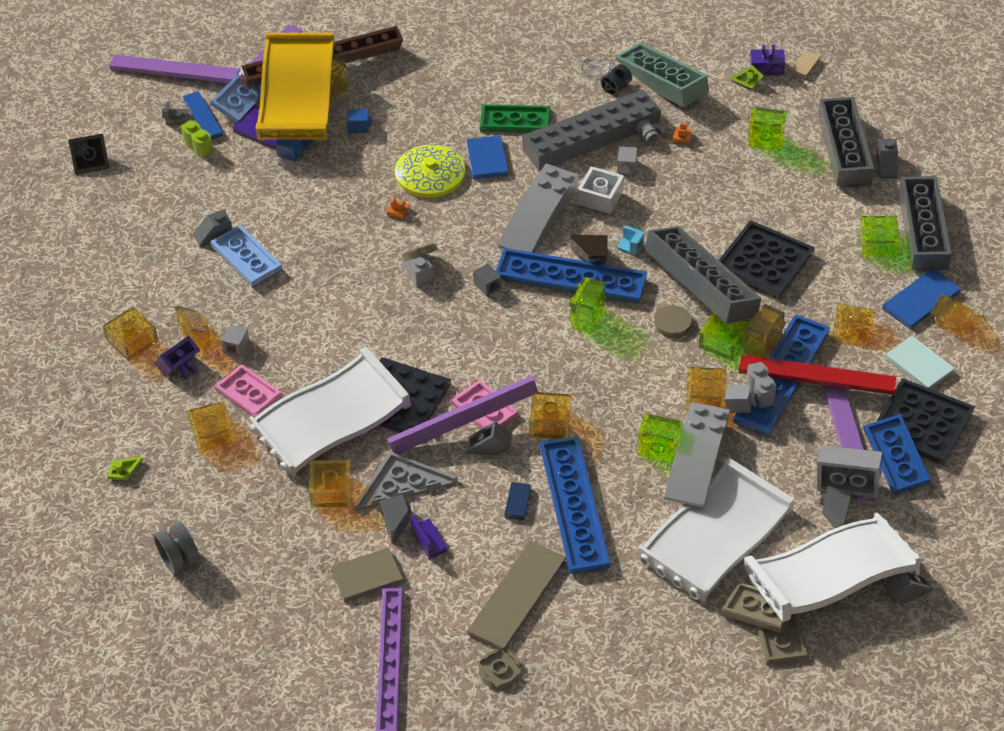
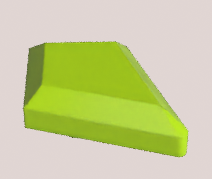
M752 65L730 79L750 89H754L764 76Z
M142 456L112 461L107 475L108 479L128 481L143 461Z

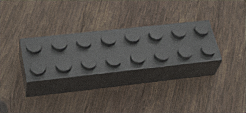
M644 90L522 135V150L538 171H541L545 164L554 166L637 134L635 127L641 120L648 119L651 124L660 123L661 109Z
M675 226L648 230L644 250L725 323L747 321L758 317L762 298L681 227Z

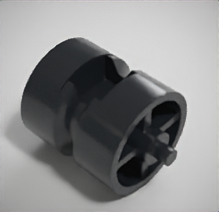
M617 64L601 78V86L605 92L616 95L632 81V73L625 65Z

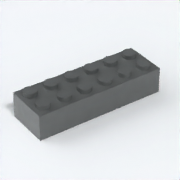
M855 98L820 99L818 117L836 187L872 184L874 166Z
M937 176L901 177L898 193L911 270H931L932 268L935 270H949L952 254Z

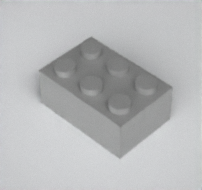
M821 445L817 460V491L826 492L827 487L830 486L852 491L851 495L878 498L882 474V452Z

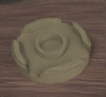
M431 243L405 252L402 256L404 261L434 252L438 250L437 244Z
M670 305L660 308L656 312L654 325L656 330L662 335L664 333L667 334V337H680L685 335L688 329L691 328L692 318L691 314L683 307Z
M495 649L487 652L481 658L478 673L481 681L487 686L494 689H505L518 681L521 675V663L512 652Z

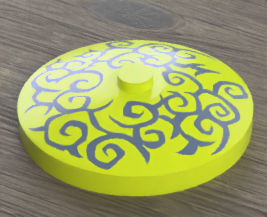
M423 145L407 151L399 158L395 166V177L398 185L405 192L421 198H437L452 193L463 183L465 163L457 152L448 147Z

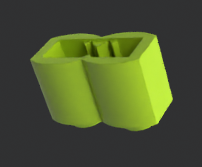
M190 120L181 125L184 144L193 149L197 156L205 158L213 153L210 134L201 129L197 122Z

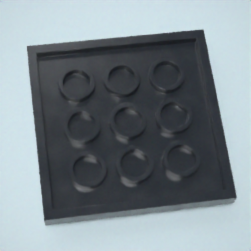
M750 220L720 257L719 261L744 283L780 298L814 254L815 247Z
M381 357L380 363L409 394L411 406L407 409L401 408L379 426L401 433L429 421L450 387L451 379Z
M902 378L895 389L894 395L890 397L877 421L901 414L920 456L945 465L970 420L975 406Z

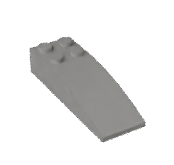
M545 164L514 211L500 238L498 247L534 253L578 189V174Z
M691 402L675 453L664 500L704 508L728 428L729 409Z

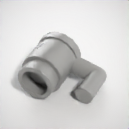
M648 119L641 120L635 127L636 133L648 144H654L659 139L657 130L662 136L668 133L661 123L651 124Z

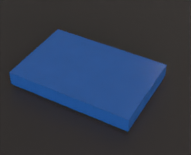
M501 135L466 139L473 179L508 176Z

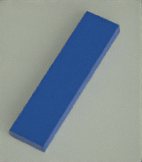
M199 91L184 95L183 101L195 122L200 125L201 129L210 134L211 140L223 137L221 128Z

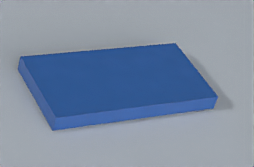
M932 268L882 305V310L908 329H912L958 295L961 288Z
M901 414L863 426L872 450L882 452V472L892 495L931 484L930 476Z

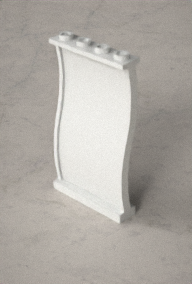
M365 347L360 350L358 357L334 374L285 396L266 408L255 418L250 416L251 426L249 428L254 436L258 435L260 437L259 440L265 449H270L269 452L274 461L279 460L285 474L289 473L292 478H295L296 473L322 453L380 425L401 408L407 409L410 407L411 402L406 390L372 352Z
M728 458L724 462L722 469L712 479L704 508L686 504L661 525L644 546L641 545L639 547L638 559L644 566L654 569L659 576L666 577L672 581L677 588L687 591L693 599L705 603L708 595L725 575L760 545L783 518L793 511L794 498Z
M875 513L873 519L840 526L786 553L756 560L751 555L744 558L746 576L758 588L761 595L784 622L790 620L792 614L827 606L885 577L911 571L916 576L920 575L919 565H921V559L917 553L912 551L909 544L901 539L898 532L890 527L888 521L883 519L879 513Z

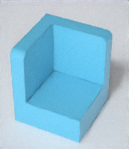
M625 226L623 228V239L617 245V249L636 256L644 246L645 232Z

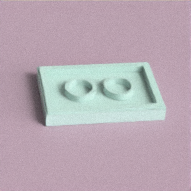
M910 336L885 355V359L910 379L930 389L954 373L955 369L913 336Z

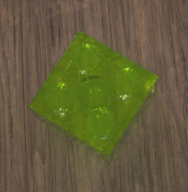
M752 106L747 146L782 150L787 111Z
M860 216L858 234L861 257H898L900 235L897 216Z
M584 277L582 283L577 285L576 294L571 297L569 307H571L569 315L571 328L593 333L605 309V282Z
M713 312L699 332L698 347L733 361L749 337L751 321L742 320L725 323Z
M644 413L638 431L637 455L673 463L683 429V421Z

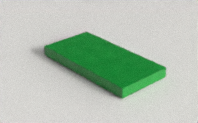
M482 104L480 131L530 133L546 127L550 123V106Z

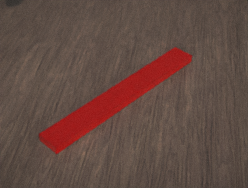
M741 354L738 372L740 374H747L748 365L762 362L767 367L770 378L894 395L897 376Z

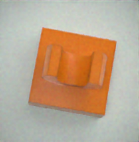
M680 123V127H675L672 143L690 145L692 129L687 128V124Z
M393 198L387 210V216L404 220L410 210V204L406 203L405 200L397 201L396 198Z

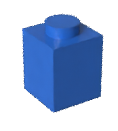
M347 109L348 133H369V126H372V116H369L368 109Z

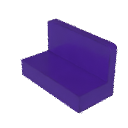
M415 515L410 517L412 532L428 559L447 552V547L430 518L418 522Z

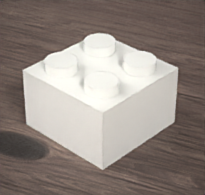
M591 166L577 189V205L611 214L624 192V176Z

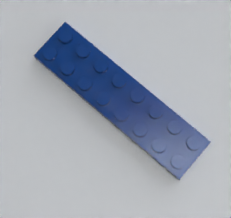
M509 248L503 249L496 272L501 276V280L640 303L647 279V272L593 264L592 262Z
M795 314L769 358L811 364L829 334L830 327ZM772 378L776 385L774 405L759 408L754 404L752 405L751 413H736L733 417V423L769 437L800 382Z
M579 437L539 442L569 574L610 568V560Z

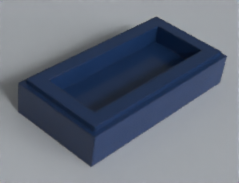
M511 482L504 513L505 518L525 520L531 484Z

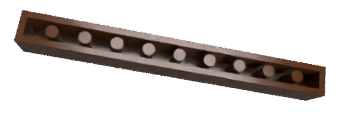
M398 26L335 41L332 67L400 50L403 38ZM263 60L241 66L239 78L244 90L261 86Z

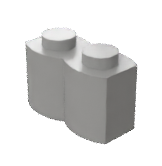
M762 362L748 365L746 385H750L752 393H755V404L759 408L773 406L776 385L772 378L768 376L767 367Z

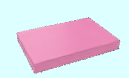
M240 365L214 386L215 391L254 418L283 397L280 390L244 365Z
M479 380L451 400V404L458 408L494 391ZM509 405L473 422L481 429L495 421L504 427L517 418L519 412Z

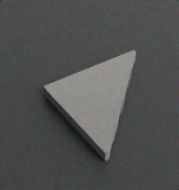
M390 451L354 504L353 510L358 511L380 505L379 501L403 495L405 498L455 484L458 481V477Z

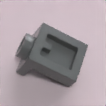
M166 102L165 108H162V118H165L166 125H183L187 123L188 109H171L170 102Z

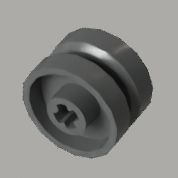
M181 521L170 525L169 533L162 529L153 534L154 543L159 555L172 574L182 571L184 563L192 566L200 561L195 542Z

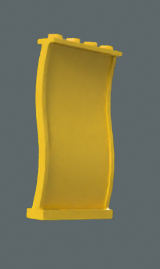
M266 33L260 108L255 128L258 140H327L332 61L335 46L334 33Z

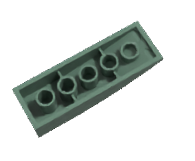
M641 42L615 56L620 64L625 65L632 75L647 87L682 107L690 105L709 93L708 76Z

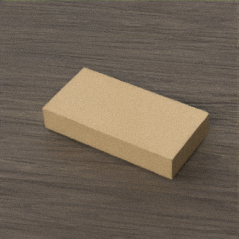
M805 50L792 67L790 74L806 79L820 61L821 55Z

